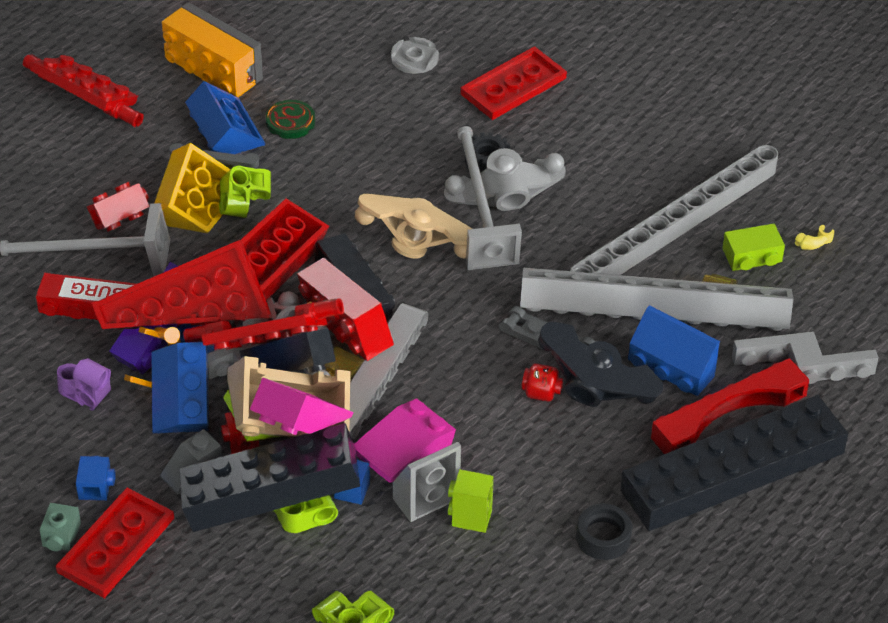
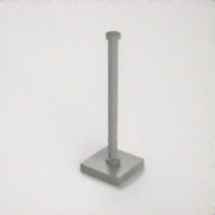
M468 126L458 129L457 134L458 138L462 140L483 228L467 230V270L519 264L522 235L520 223L493 226L472 142L473 132Z
M161 203L150 204L145 236L9 243L8 240H1L0 252L2 256H8L9 253L145 247L154 277L163 273L166 269L170 236Z

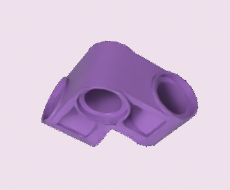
M88 358L80 360L77 365H61L57 369L58 391L64 397L78 402L81 406L85 404L91 407L90 410H94L111 391V371Z

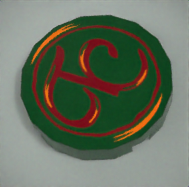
M280 101L272 105L266 112V126L272 134H278L280 138L296 139L307 135L309 130L314 128L315 112L311 106L302 101Z

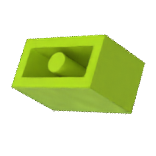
M768 224L725 232L722 249L732 271L740 269L749 270L757 266H773L782 262L785 244L775 224Z
M459 469L457 479L451 480L448 497H451L448 515L452 516L453 527L486 533L492 513L494 476Z

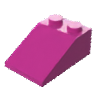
M264 377L250 407V410L260 414L259 420L274 426L276 421L282 423L280 429L297 435L298 430L308 434L352 418L354 413L314 395Z
M416 398L396 407L354 444L356 456L363 462L369 463V466L390 483L400 475L407 465L450 446L456 429Z

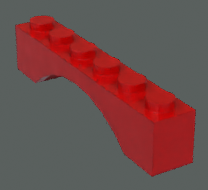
M790 358L780 363H774L759 373H753L746 379L735 384H729L724 389L708 394L690 405H684L671 414L660 416L653 421L651 439L664 454L695 443L706 427L726 413L739 408L758 405L785 407L806 397L809 378Z

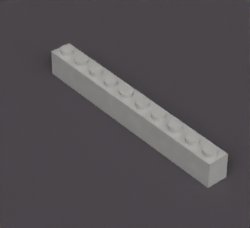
M523 268L520 307L526 308L529 311L552 310L560 314L567 313L568 311L579 312L585 316H591L595 313L606 314L612 318L633 316V318L641 320L646 308L650 305L677 320H684L690 324L709 322L717 326L734 324L748 329L759 326L780 331L783 328L790 329L793 294L792 289Z

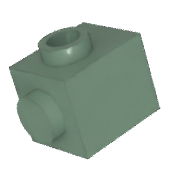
M56 503L49 504L40 527L42 546L52 551H60L61 549L70 551L81 525L78 507Z

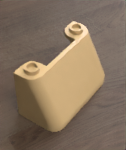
M244 356L227 369V382L236 429L242 431L244 436L265 434L293 438L307 434L299 430L297 435L280 429L282 423L276 421L274 426L259 420V413L250 410L263 377L309 393L350 411V371L336 370L335 376L331 377L324 375V372L320 371L311 375L266 368L265 363L258 364V358ZM350 418L331 426L346 423L347 428L349 430Z

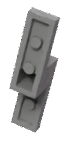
M814 332L735 340L732 352L734 365L743 364L750 366L767 361L777 363L790 358L809 378V384L830 379L839 381L847 377H868L875 374L879 358L876 350L822 356Z

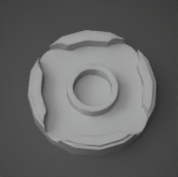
M411 37L408 41L400 40L391 50L392 64L405 73L418 74L432 70L439 60V51L436 49V45L425 38Z

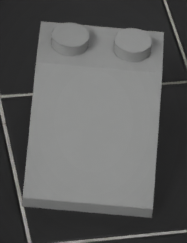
M456 442L407 465L394 480L393 500L410 522L449 504L451 497H448L450 482L457 479L459 469L461 468L460 443Z

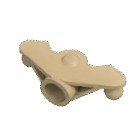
M374 194L360 195L358 199L359 207L355 211L356 221L361 225H369L374 221L375 217L382 219L395 236L392 238V246L399 254L413 259L421 258L425 255L428 247L453 242L456 255L466 259L467 230L472 228L433 206L431 202L422 198L410 199Z

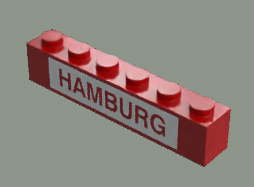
M44 273L36 294L38 312L48 316L62 315L70 316L74 319L87 318L99 321L92 303L134 286L136 283Z

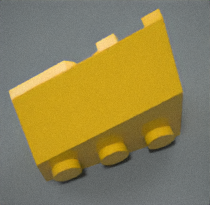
M192 143L172 151L154 203H161L167 226L209 233L222 217L219 211L220 180L231 169Z

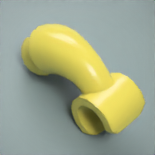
M821 225L817 237L799 233L795 238V245L804 250L817 249L824 244L832 242L834 230L830 233H825V225Z

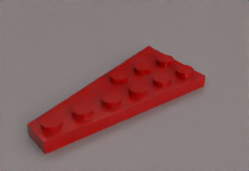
M241 240L92 303L102 329L273 317Z

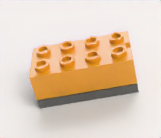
M190 2L162 21L163 38L166 41L164 43L165 57L170 63H176L183 67L187 73H193L203 81L236 97H240L252 88L255 83L257 84L263 79L260 42Z

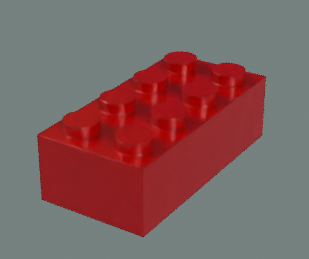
M325 258L297 273L300 281L298 288L307 303L310 301L316 303L336 298L342 300L344 313L327 317L326 327L335 334L339 342H345L355 355L359 354L366 361H369L394 345L381 303Z

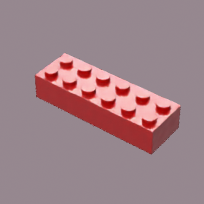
M287 198L241 239L266 300L316 252L317 241L324 239L329 225Z

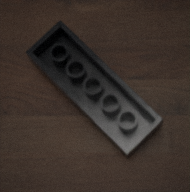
M346 423L180 468L182 510L193 532L360 487L355 446Z

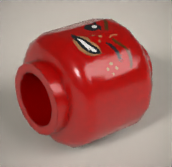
M535 363L530 369H525L522 390H525L528 398L550 402L555 394H561L564 378H559V371L556 367Z

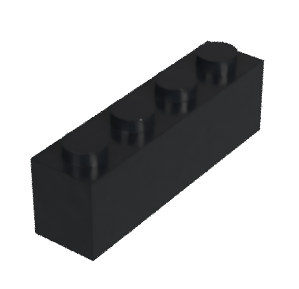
M345 233L317 241L315 261L317 262L322 258L329 261L378 300L382 305L386 320H390L393 308H395L394 297L384 288L381 279L371 270L368 261L363 259L358 252L356 244L351 242Z
M328 328L240 350L241 358L244 356L258 358V364L265 363L266 368L304 374L326 370L325 364L336 361Z

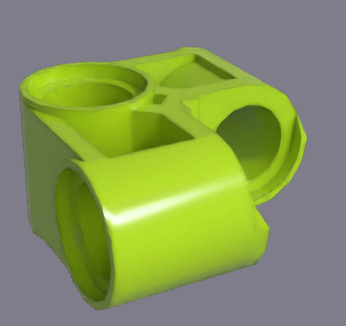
M235 166L228 171L220 180V214L247 218L250 199H270L271 172L266 169H254L243 166Z
M330 495L273 510L284 530L289 533H299L320 525L329 524L338 515V510Z
M335 591L312 608V614L317 622L321 621L322 623H390L394 616V609L372 591L362 594L353 604L341 592Z

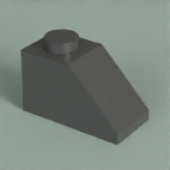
M204 429L179 445L161 473L160 478L178 495L181 493L180 468L222 457L221 445Z

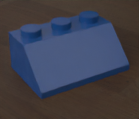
M203 81L185 102L190 110V116L197 122L198 130L206 138L207 146L211 151L237 154L266 144L238 97Z
M649 305L630 341L628 360L636 367L647 365L660 380H667L677 385L681 391L690 392L698 396L715 377L720 341Z
M203 342L176 343L152 351L153 433L200 432L203 429L209 431L207 346H203Z

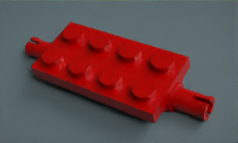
M33 54L25 56L23 66L36 73L38 77L58 85L102 109L104 113L115 119L119 118L134 127H138L143 122L144 115L129 107L137 102L138 95L130 92L128 87L113 83L109 77L93 72L91 67L80 65L74 62V58L67 55H61L58 58H44V60Z
M336 298L295 306V316L237 328H231L229 321L209 323L185 329L183 333L186 343L203 342V346H214V350H231L241 348L242 345L262 344L266 343L267 340H280L296 334L318 330V327L327 325V317L343 314L344 306L342 300Z

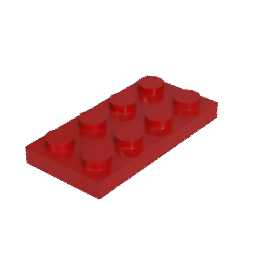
M534 46L462 86L461 95L491 120H494L565 80L567 71Z
M127 487L56 565L57 573L105 598L175 519L174 511Z

